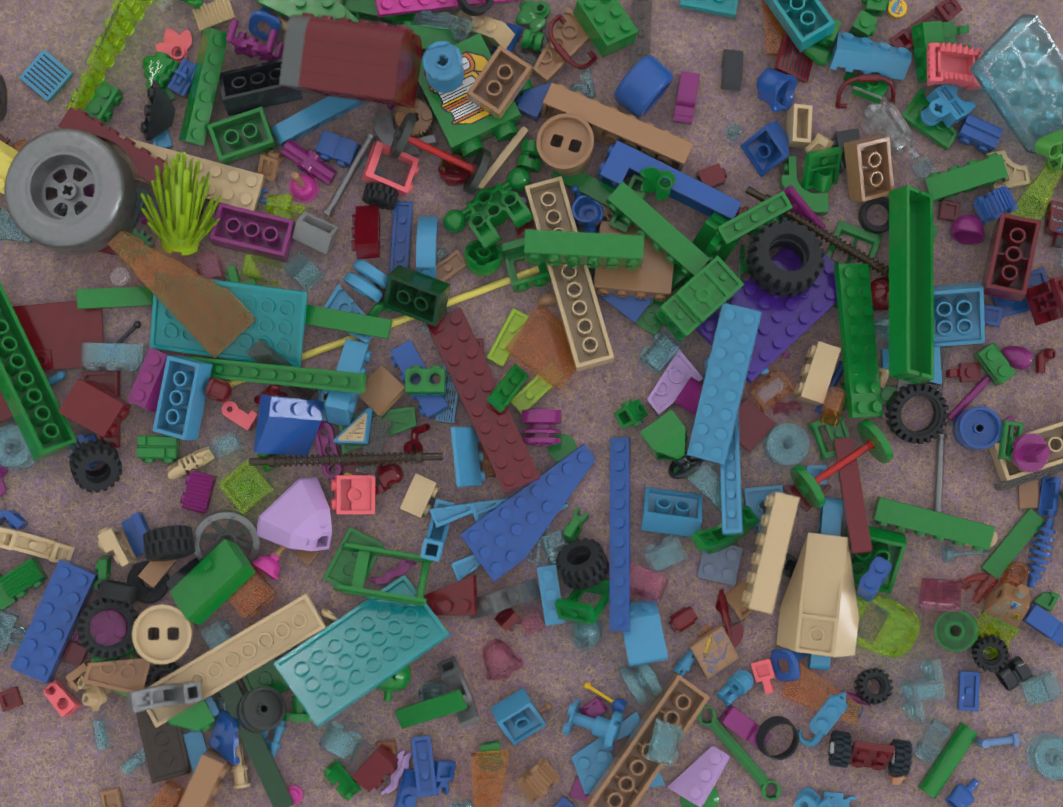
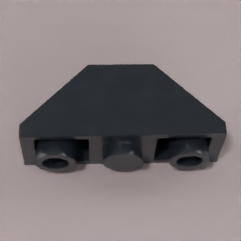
M155 80L152 81V86L148 88L147 97L149 101L144 106L145 121L141 122V133L144 134L146 141L152 140L170 128L175 114L172 100Z

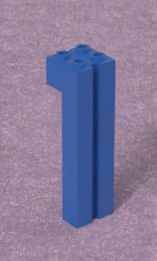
M618 140L615 145L611 144L606 154L607 161H602L598 169L597 176H599V181L614 189L624 182L627 176L632 178L633 174L643 177L640 171L647 167H655L660 171H670L675 175L676 181L674 186L670 188L671 191L668 197L710 218L716 212L729 221L735 217L742 203Z

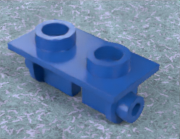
M1042 476L1038 514L1056 517L1061 484L1059 477Z

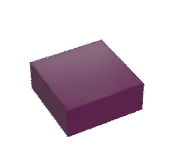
M576 777L569 796L585 801L589 794L584 793L580 779Z

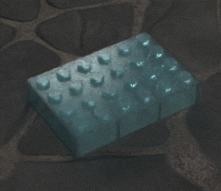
M1021 14L969 69L1025 151L1040 155L1035 152L1036 142L1043 136L1063 129V55L1037 15Z

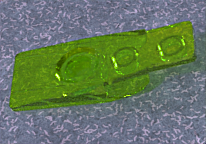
M1046 163L1039 176L1028 185L1016 202L1018 209L1009 214L1041 220L1055 191V186L1063 174V170L1053 171L1049 168L1048 163Z

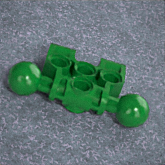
M516 167L508 173L507 181L501 185L497 182L491 188L479 190L473 200L466 202V208L461 211L453 209L444 215V228L450 233H459L466 227L467 220L469 219L468 224L484 249L487 250L502 240L495 230L496 226H500L507 219H510L518 229L534 219L518 193L512 191L520 192L525 190V186L529 185L531 181L529 173L524 168Z

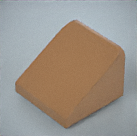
M297 550L295 555L310 566L321 550Z

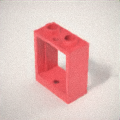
M376 141L372 145L360 180L367 183L375 182L377 184L381 183L384 186L388 185L399 192L398 196L404 197L413 188L414 183H412V179L419 171V166L417 165L419 158L402 151L397 160L410 166L403 186L374 174L381 153L389 156L391 148L387 144Z

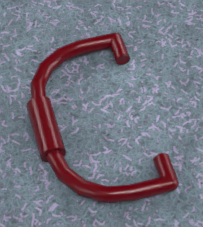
M557 14L548 26V35L554 46L553 48L572 67L587 69L597 60L596 55L590 50L588 52L591 57L590 61L581 65L570 59L571 56L560 43L556 42L553 35V26L558 20L562 24L567 22L561 14Z
M859 74L844 81L839 87L835 107L847 108L846 103L840 104L842 92L848 84L855 81L878 82V80L884 81L890 86V102H883L885 107H893L896 97L895 85L892 80L885 76Z

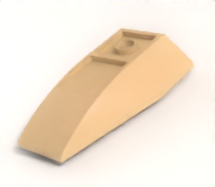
M808 532L780 606L776 645L795 652L830 657L854 656L859 612L848 537Z

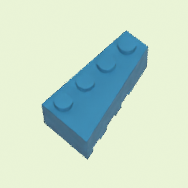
M838 32L831 50L830 69L836 70L837 67H843L846 72H853L856 69L861 70L863 74H874L876 72L879 76L904 80L912 60L911 51L904 47H892L885 42L877 43L866 37H855L848 32Z
M346 339L336 370L366 373L367 362H370L372 352L369 351V344ZM329 390L325 403L328 423L348 427L352 423L360 393Z

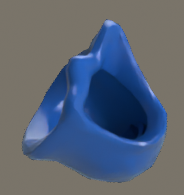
M766 68L757 79L758 99L768 103L772 112L786 111L792 106L794 90L798 81L794 75Z

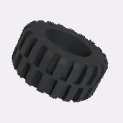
M780 220L779 224L774 221L769 226H764L757 233L748 250L746 263L749 265L747 268L748 273L753 274L751 278L753 282H758L761 290H768V294L772 296L779 294L778 297L785 298L786 295H789L791 298L795 297L798 293L803 294L820 275L825 262L823 258L825 255L824 249L820 248L822 242L820 239L815 238L817 234L813 230L810 232L807 230L808 227L806 225L800 226L797 221L787 223V220ZM775 247H785L792 250L801 261V269L796 271L780 269L771 260L769 250Z

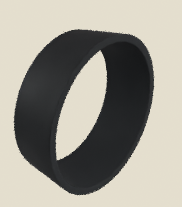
M783 716L770 717L760 725L756 734V744L764 755L775 760H784L796 751L799 745V733L789 719ZM781 724L791 726L793 728V740L789 748L781 754L770 755L765 747V740L769 731Z

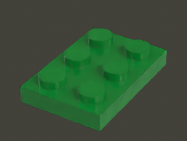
M350 526L323 579L333 584L351 586L358 552L342 549L343 543L383 548L384 546L380 541ZM370 555L365 581L378 558L376 555Z

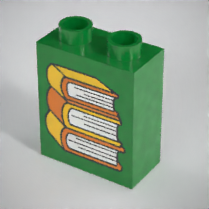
M480 33L454 45L462 55V66L464 68L463 83L456 90L447 93L433 90L426 79L423 60L420 63L418 86L432 110L433 116L451 153H462L464 159L477 155L484 148L482 142L496 136L498 142L514 137L519 132L516 126L521 124V114L514 100L502 118L498 120L467 98L468 90L492 57Z

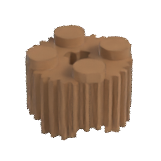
M416 99L415 108L403 106L397 108V112H395L397 127H400L406 114L411 112L418 118L411 136L421 138L427 136V134L430 135V131L432 132V127L434 126V117L432 110L426 102L424 103L423 100Z
M542 757L531 769H527L515 784L532 804L535 800L538 801L546 795L548 790L551 789L552 784L556 785L561 780V777L549 762Z

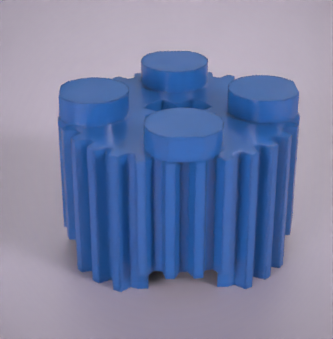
M1006 185L972 200L976 214L983 225L999 218L1001 213L1007 214L1018 209L1012 193Z

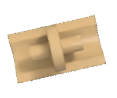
M81 676L77 681L78 689L86 690V693L82 696L83 705L91 706L92 711H98L100 705L107 701V694L111 692V689L83 683L84 676Z

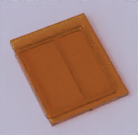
M542 306L536 308L505 347L513 357L558 390H561L576 370L563 323Z

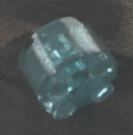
M333 721L332 724L328 723L318 745L321 747L322 744H325V750L343 759L349 756L351 757L349 761L353 762L363 742V739H361L362 734L352 729L348 732L343 729L344 725Z

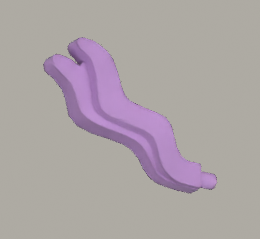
M401 750L396 755L399 759L397 769L390 775V784L380 791L382 795L388 794L398 787L399 778L403 775L404 768L409 769V759L412 756V752H408L403 756L405 750Z

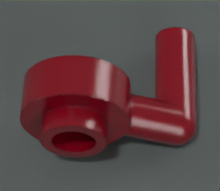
M428 423L412 429L411 439L403 447L404 454L406 451L408 454L411 451L413 453H416V451L423 452V446L418 441L419 434L430 430Z

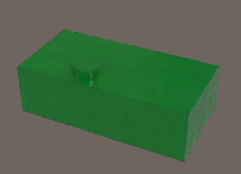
M224 539L170 591V594L185 619L201 625L249 580L256 571L239 545Z

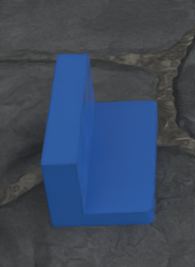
M137 512L131 515L130 518L122 521L121 524L135 555L140 556L145 553L143 534L149 531L150 528L143 513Z

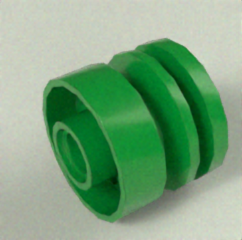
M955 609L945 612L938 618L935 623L934 633L942 647L949 651L959 652L968 649L976 642L979 635V627L976 619L970 613ZM954 625H958L961 628L959 636L955 635L952 631Z

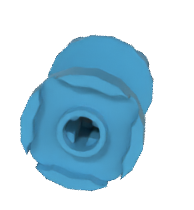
M438 41L431 44L423 56L426 79L436 92H452L463 83L464 68L462 66V55L459 49L450 44V42Z
M575 699L568 709L567 715L570 718L568 723H565L562 733L569 737L574 725L592 730V735L605 739L603 749L612 751L615 746L613 740L618 738L623 713L615 711L611 720L601 716H597L594 719L579 713L581 699Z

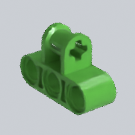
M1063 129L1041 137L1035 144V152L1047 157L1048 166L1053 171L1060 170L1063 166Z

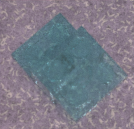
M932 656L923 657V662H921L922 673L925 674L924 677L903 679V685H901L902 695L906 698V704H904L905 715L917 723L926 722L923 702L946 699L941 661Z

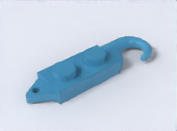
M846 691L836 695L831 694L811 719L809 727L815 734L811 740L804 739L802 737V729H799V742L807 747L819 744L847 709Z

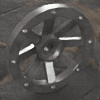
M219 510L212 512L198 523L194 531V553L201 562L224 540V537H229V541L251 550L246 557L252 563L258 554L260 537L256 535L257 527L249 517L238 511ZM229 519L227 528L223 529L216 520ZM235 520L245 525V527L238 530H232ZM211 524L218 534L202 533L207 525ZM250 532L253 543L237 537ZM200 540H217L204 551L202 550Z

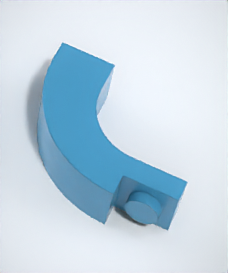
M419 215L416 241L417 272L437 279L438 216Z
M436 498L434 508L452 506L455 503ZM431 517L420 554L421 558L440 561L451 522L436 528Z

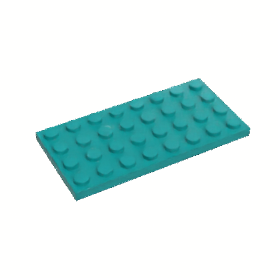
M155 272L150 348L248 362L301 367L308 291Z
M405 575L381 590L382 592L416 597L417 590ZM369 598L276 661L274 666L319 728L449 637V633L426 603L424 606Z

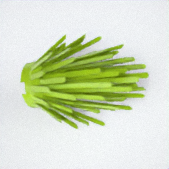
M177 152L176 159L171 156V179L170 167L164 161L162 175L166 210L159 167L157 165L155 166L157 180L151 181L163 222L158 215L151 196L148 194L147 201L145 195L140 193L153 220L145 209L141 208L149 221L147 224L160 239L162 250L169 254H172V251L182 252V256L198 251L200 241L220 220L218 218L214 221V218L211 217L222 196L217 198L214 205V197L210 199L199 222L200 213L210 187L208 182L210 172L207 173L206 179L205 175L202 176L198 186L201 161L195 162L193 176V158L190 160L188 170L186 169V152H182V160L181 153Z

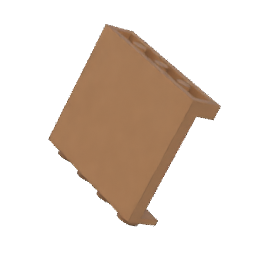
M601 221L599 233L638 235L636 233L637 230L632 225L628 232L624 233L609 226L610 222ZM645 238L641 268L626 270V267L607 269L606 266H598L595 269V293L601 296L615 294L621 298L635 296V298L641 300L655 298L656 301L661 302L669 300L674 265L665 259L666 255L664 253L654 250L650 245L651 242Z

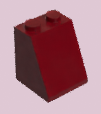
M78 378L58 412L102 437L112 438L118 433L122 421L128 417L129 409L132 405L98 382Z

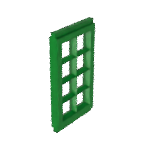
M839 220L833 236L837 235L839 239L841 233L854 237L852 247L857 245L858 239L872 244L868 254L870 258H875L882 236ZM829 245L826 255L835 264H839L840 262L832 259L836 249L834 248L835 245ZM852 256L847 257L845 264L850 263Z

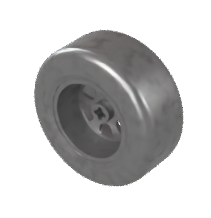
M56 129L40 134L30 140L12 160L5 180L6 206L18 229L32 241L51 251L64 255H86L109 246L124 232L135 209V182L125 160L117 151L97 136L77 129ZM77 169L87 172V176L81 182L74 179ZM65 171L67 179L62 183H58L55 180L56 177ZM90 185H95L93 197L85 196L84 193L85 188ZM49 189H57V198L48 201ZM80 202L85 203L88 207L77 215L76 205ZM62 203L68 206L67 214L64 217L55 213L56 208Z

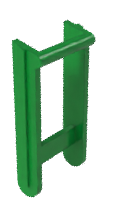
M353 543L342 544V549L358 552L352 585L335 584L333 590L345 594L424 606L426 603L424 593L428 571L433 560L421 558L420 554ZM370 555L422 563L416 597L364 589Z

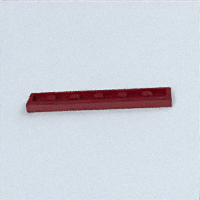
M853 437L833 440L836 462L855 450ZM856 458L838 470L851 554L872 552Z

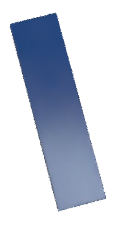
M397 201L396 207L393 209L389 274L398 265L409 268L413 202Z

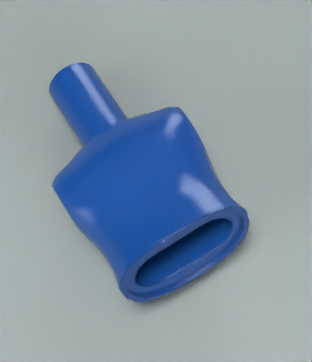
M973 778L966 787L962 784H957L945 799L950 807H967L975 801L972 791L979 785V782Z

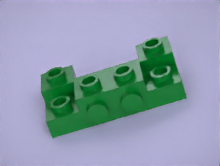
M342 0V5L358 20L364 18L395 25V28L396 25H403V21H413L414 25H416L418 13L378 17L375 0Z

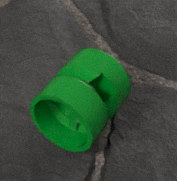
M524 139L520 147L522 155L518 156L516 167L524 168L528 172L539 173L542 161L540 160L541 157L537 150L536 141Z

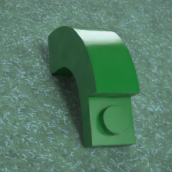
M788 156L785 160L786 162H783V174L786 175H781L779 178L780 190L792 185L817 216L826 215L829 212L828 193H811L803 189L797 179L796 156Z
M749 506L742 507L743 534L723 535L722 523L711 529L695 531L690 537L700 552L707 551L709 554H713L739 541L760 520Z

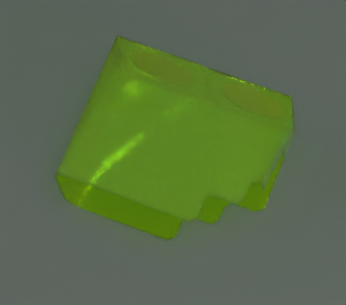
M246 254L242 273L250 280L255 279L258 282L278 286L279 281H268L259 276L260 270L255 269L256 263L254 261L282 268V266L264 256Z

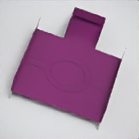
M690 376V379L673 402L696 416L703 384Z

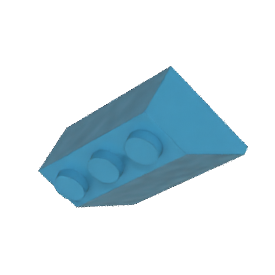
M645 487L641 530L690 537L695 531H700L702 524L701 494Z

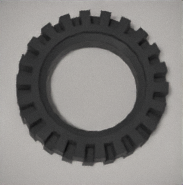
M920 383L907 384V387H900L899 392L895 391L893 393L895 395L894 398L890 397L888 400L891 403L890 406H886L888 413H885V415L889 419L886 422L888 426H891L890 430L898 438L912 444L929 443L931 438H938L937 434L944 431L942 429L943 425L947 426L948 424L945 421L946 418H949V414L946 413V410H949V406L945 405L947 401L942 397L941 392L936 391L933 387ZM923 396L932 404L933 418L924 429L918 431L909 430L901 419L902 408L909 399Z
M99 598L93 601L83 610L78 619L77 632L81 645L90 654L105 659L125 654L134 646L132 630L138 618V612L134 610L131 604L125 601ZM106 609L120 612L127 621L128 629L124 639L113 646L99 644L93 639L90 632V624L93 617L98 612Z

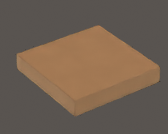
M380 365L366 380L365 393H360L359 397L382 417L405 393V387Z

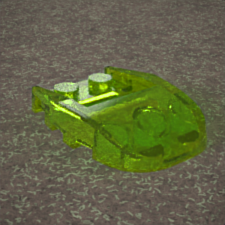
M879 593L870 602L856 595L859 621L870 602L890 612L873 643L857 636L856 644L888 657H899L907 653L914 645L920 633V621L915 613L907 607L904 608L898 604L897 600L891 597H883Z

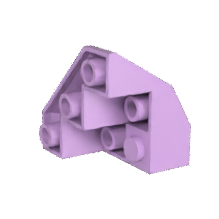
M299 478L259 516L256 535L291 549L306 551L329 549L332 536L330 508L318 478Z

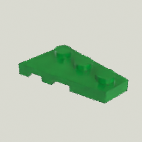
M921 87L899 119L946 151L958 133L952 126L947 128L943 121L934 126H928L922 121L921 112L929 107L930 103L926 99L925 91Z

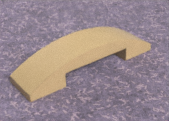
M0 526V548L23 552L48 559L55 563H58L61 559L71 560L75 547L31 533Z

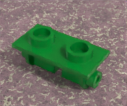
M337 759L323 770L324 776L332 785L336 782L340 784L335 789L343 799L346 798L349 801L361 790L357 782L347 773L344 766Z

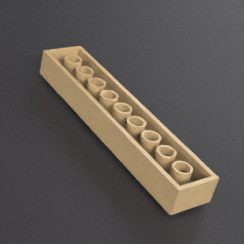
M562 176L525 186V194L534 218L536 230L578 232ZM545 263L576 372L614 362L613 351L587 265L568 267L567 264L549 266L548 263Z

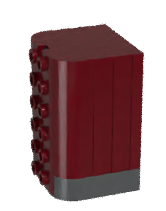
M302 13V16L292 15L286 28L279 84L309 94L415 108L422 58V40L419 35L413 33V29H409L408 26L396 25L395 28L387 23L378 22L375 25L366 20H359L357 23L352 21V19L343 17L337 20L333 19L332 16L321 15L320 18L311 13Z

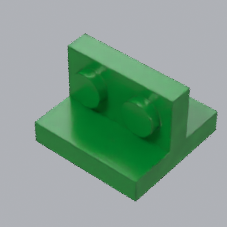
M709 218L692 243L710 258L707 264L716 256H719L725 262L740 239L737 238L724 245L716 230L720 225Z

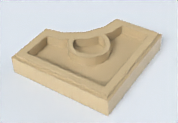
M1005 150L985 154V158L993 153L1002 154L1009 176V181L1002 182V179L997 180V183L991 186L992 191L1005 185L1007 188H1014L1031 184L1027 165H1018L1012 162Z

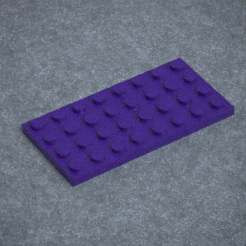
M783 247L771 258L773 263L780 269L786 271L801 269L799 257L788 248ZM826 254L823 257L825 262L820 275L814 284L803 294L798 293L795 297L791 298L789 295H786L785 298L778 297L779 294L772 296L768 294V290H761L759 288L760 284L758 282L754 283L751 276L739 290L724 302L762 311L746 377L749 383L756 379L837 303L835 263ZM722 305L695 328L711 346H713Z

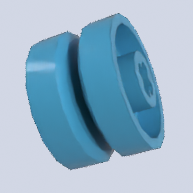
M356 259L352 266L360 276L353 272H347L343 281L363 297L379 303L383 294L375 286L386 289L388 276L366 261Z

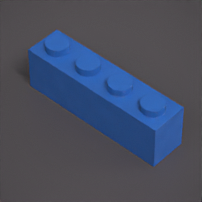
M411 340L390 351L393 355L390 358L395 368L399 366L402 371L399 375L404 384L406 369H411V366H422V369H427ZM414 376L411 383H420L421 377ZM431 378V384H435L433 378ZM411 395L413 400L417 399L420 406L418 409L422 416H427L429 420L449 409L442 395Z

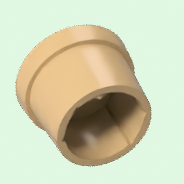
M155 605L147 608L138 616L132 630L133 644L137 652L145 660L155 664H168L176 661L187 651L194 638L193 622L186 620L180 609L170 605ZM153 627H158L160 630L158 640H153ZM170 627L179 628L178 640L168 639V629Z

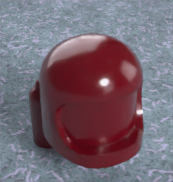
M213 377L209 380L205 394L207 398L214 401L226 402L232 394V387L228 382Z
M375 462V464H369L363 468L366 475L378 474L385 490L390 489L391 485L401 482L404 475L402 468L397 463L383 466V462H380V464Z

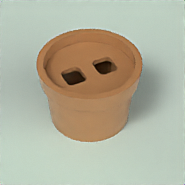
M569 113L558 114L548 119L541 126L536 139L537 150L544 162L555 172L564 176H575L582 173L592 160L594 134L590 125L582 117ZM564 138L561 147H554L556 141L558 142ZM572 140L582 143L577 153L569 151Z

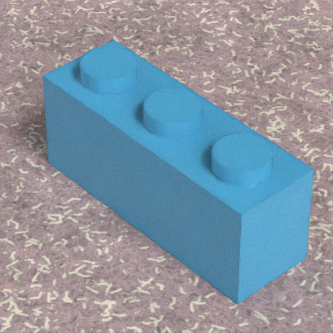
M556 564L538 566L537 573L545 625L565 623L564 619L558 617L554 604L558 598L561 599Z

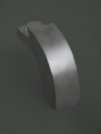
M391 114L373 117V126L380 142L391 146L395 133ZM434 135L417 138L434 147L437 146ZM407 143L403 152L420 158L419 150L422 149Z
M452 656L438 662L439 673L445 686L450 692L460 689L468 706L465 710L456 712L461 728L463 729L479 722L480 719L475 701L456 657Z
M200 681L164 684L127 692L129 713L162 706L183 705L202 701Z

